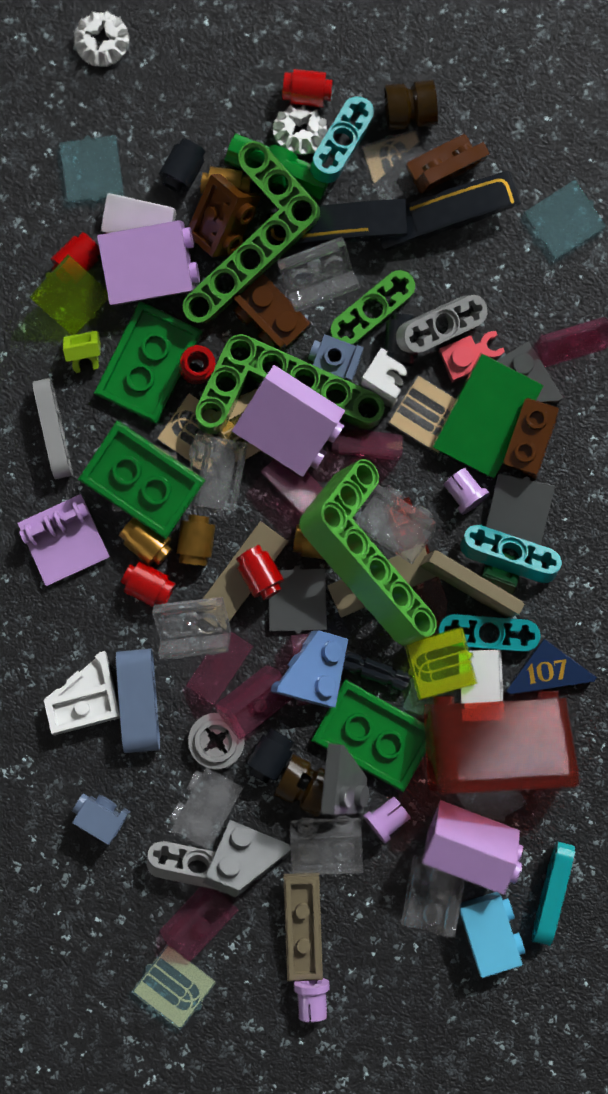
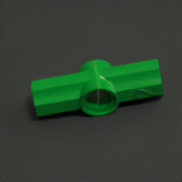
M235 133L227 149L224 160L225 164L244 171L239 164V151L243 145L253 142V140ZM278 145L266 146L314 200L320 202L325 194L328 183L320 182L313 177L310 171L311 164L300 160L294 152ZM256 150L250 153L247 159L250 168L254 169L262 166L265 160L263 151ZM283 176L276 177L271 183V187L277 190H286L289 185L287 178Z

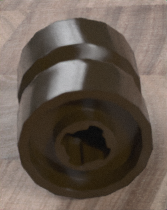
M434 80L413 82L411 89H408L405 84L400 83L384 85L385 112L389 131L405 129L413 121L417 127L436 126L438 124V106Z
M293 754L274 792V796L290 804L298 801L300 802V809L319 817L322 807L325 769L320 767L317 770H313L311 762ZM300 778L309 781L305 791L296 786Z

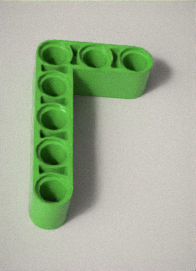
M248 142L242 146L238 155L239 164L279 210L187 295L183 302V312L192 322L209 323L233 302V297L236 294L240 295L319 220L320 208L316 201L272 152L260 142ZM256 150L263 151L265 160L262 166L254 169L250 168L247 162L250 153ZM279 176L286 177L289 184L286 192L281 195L273 194L271 191L272 181ZM303 202L309 203L312 206L310 218L306 221L296 220L294 216L296 206ZM281 226L286 231V239L280 245H272L269 241V232L274 227ZM256 250L260 255V263L255 269L249 270L243 263L244 255L248 251ZM224 274H230L234 278V288L229 293L224 294L218 288V281ZM203 297L209 303V310L205 316L198 317L193 312V304L198 298Z
M239 334L234 335L227 341L195 411L197 425L204 433L212 435L223 431L248 378L262 383L267 376L263 366L270 361L279 363L282 370L295 379L302 375L310 377L314 383L310 388L327 398L326 394L331 390L336 389L343 392L345 400L336 404L345 410L341 420L358 428L367 430L376 427L381 421L384 412V402L379 395L252 337ZM243 347L249 350L250 356L245 360L239 361L233 358L231 353L234 349ZM222 378H230L236 383L234 389L228 392L221 391L216 385ZM371 404L377 411L376 416L372 418L363 417L359 413V406ZM208 409H216L221 413V418L215 423H208L203 420L202 414Z
M360 459L334 474L301 516L300 528L305 538L398 644L406 646L433 635L437 628V622L429 607L352 519L379 482V474L375 465L369 460Z

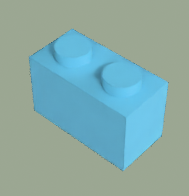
M494 892L457 904L481 978L523 965L520 955L525 954V948L520 934H513L509 921L515 919L508 898L502 900L501 895L498 892Z

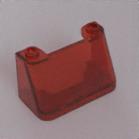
M559 691L537 692L538 698L531 700L455 703L454 696L433 697V704H424L428 789L436 793H471L580 786L579 770L566 698L559 697Z

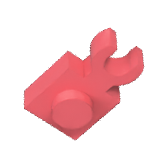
M496 331L486 333L477 344L474 343L470 335L439 349V354L452 382L470 374L480 353L492 359H497L505 352L504 348L492 351L487 346L489 340L497 337Z

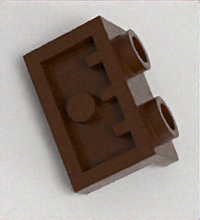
M462 134L408 161L406 168L420 195L480 166L490 153L484 142L472 147L468 137Z
M211 174L188 226L191 228L193 241L212 257L231 255L242 245V238L250 221L256 214V207L261 197L256 192H241L221 174Z
M264 274L241 295L237 293L233 297V303L236 306L233 310L234 314L246 326L252 323L260 331L257 337L261 342L284 352L311 326L306 317Z
M529 398L524 400L504 459L506 466L523 471V477L529 476L530 479H537L558 418L559 408Z

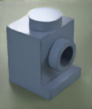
M324 334L322 342L314 341L308 360L313 361L314 366L352 382L364 347L355 346ZM331 351H338L341 354V359L338 362L329 360L328 354Z
M83 793L72 812L77 814L72 823L109 845L113 842L131 811L124 808L119 813L115 810L117 805L110 799L102 795H98L96 799Z

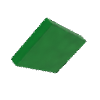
M140 301L94 394L157 425L182 376L179 369L181 356L187 348L197 345L203 333L202 330Z
M480 353L432 447L495 479L504 462L524 400L529 398L536 401L544 385Z
M119 420L116 421L78 478L79 481L165 539L168 538L206 481Z
M345 679L338 692L336 707L328 709L311 741L327 750L328 743L344 745L362 770L404 793L437 730Z

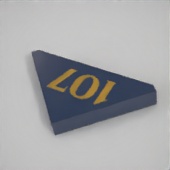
M542 639L505 691L508 694L569 686L594 682L597 677L550 642Z

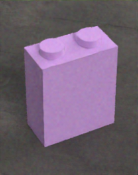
M180 220L97 235L110 305H120L188 293L195 289V283H200L197 262L191 263L189 249L194 248L191 228H185L184 222Z
M273 365L232 432L303 477L310 466L314 469L319 466L327 451L322 449L326 441L329 440L334 443L342 431L344 425L339 421L345 410Z
M440 800L428 828L422 863L504 894L509 882L516 883L522 868V863L519 862L523 851V846L519 844L520 830Z

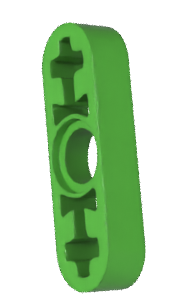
M403 270L391 272L333 321L331 337L356 345L412 298L415 290L413 277ZM396 280L398 283L405 281L407 283L405 287L406 294L403 295L401 292L394 294L390 298V302L394 305L389 307L386 298L378 292L383 290L386 296L393 289L392 281ZM375 300L382 305L383 312L379 317L369 318L364 314L363 305L367 301ZM357 312L358 318L367 327L363 329L361 323H359L352 331L353 338L350 339L347 336L340 338L338 336L340 333L339 325L342 323L346 327L351 325L356 319L351 314Z

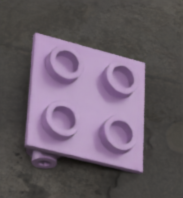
M81 494L18 522L21 530L19 531L23 542L28 545L46 586L110 557Z

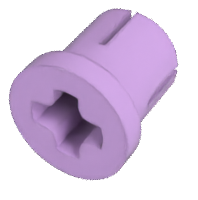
M466 468L453 475L455 479L450 477L444 483L445 488L458 503V510L462 515L474 509L490 494L486 488H481Z
M394 796L373 813L368 811L363 815L368 825L383 843H387L391 839L390 835L411 819L403 806L400 807L401 803Z
M323 978V980L294 982V991L298 993L299 1019L301 1021L310 1022V1015L311 1022H319L327 1018L326 992L330 989L329 980Z

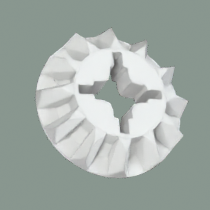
M92 11L90 16L80 19V23L74 31V43L78 54L84 61L95 66H108L116 63L124 56L129 44V35L120 17H116L108 11L104 13ZM105 27L106 36L111 39L109 41L104 40L98 51L96 40L91 36L99 35L100 30Z
M290 105L286 111H279L273 124V134L277 143L281 147L300 155L314 153L328 132L326 119L319 117L318 110L310 111L305 106L294 108ZM308 124L306 130L302 129L294 134L296 125Z

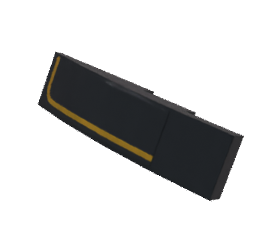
M511 171L478 179L406 204L407 236L380 238L383 250L389 251L416 239L424 240L452 228L460 229L520 205L521 201Z
M406 199L362 201L319 206L320 217L318 222L291 248L336 246L337 243L369 242L372 238L406 237ZM312 207L294 210V216L298 221H306L312 214ZM276 212L266 214V220H268ZM281 226L274 227L269 232V241L272 245H280L286 239V231Z

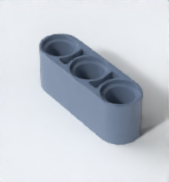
M152 648L116 651L124 753L160 750V731Z

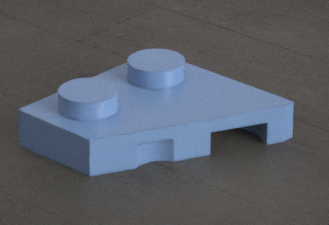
M320 630L311 631L304 641L301 651L295 654L288 663L289 669L280 681L272 685L270 692L328 708L336 707L348 639Z

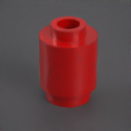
M293 69V73H284L282 100L290 101L291 105L323 107L324 101H331L332 80L326 79V72Z
M84 232L78 237L73 236L51 258L54 264L51 268L52 272L63 283L66 284L70 280L76 284L99 261L97 258L100 255L99 246Z
M201 345L187 348L183 352L179 364L182 377L192 384H202L208 381L215 369V357L208 348ZM194 361H199L203 365V370L201 372H194L190 369V364Z
M260 545L252 547L236 558L239 564L237 569L254 598L262 596L263 600H266L282 590L279 584L284 581V578L268 551H263Z
M141 561L138 562L136 567L130 564L121 580V583L126 585L124 593L152 607L157 605L161 608L165 607L176 583L169 580L170 576Z

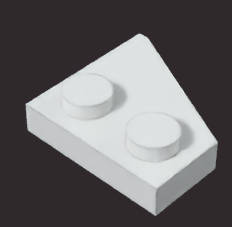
M105 651L99 652L95 659L84 669L74 673L67 679L64 686L56 689L44 699L52 735L120 718L119 703L108 656Z

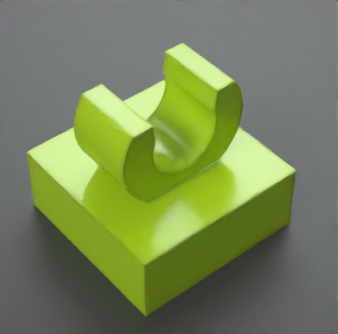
M98 331L64 337L63 352L66 362L72 361V367L76 373L80 372L79 361L84 358L92 361L94 370L98 369L101 346Z

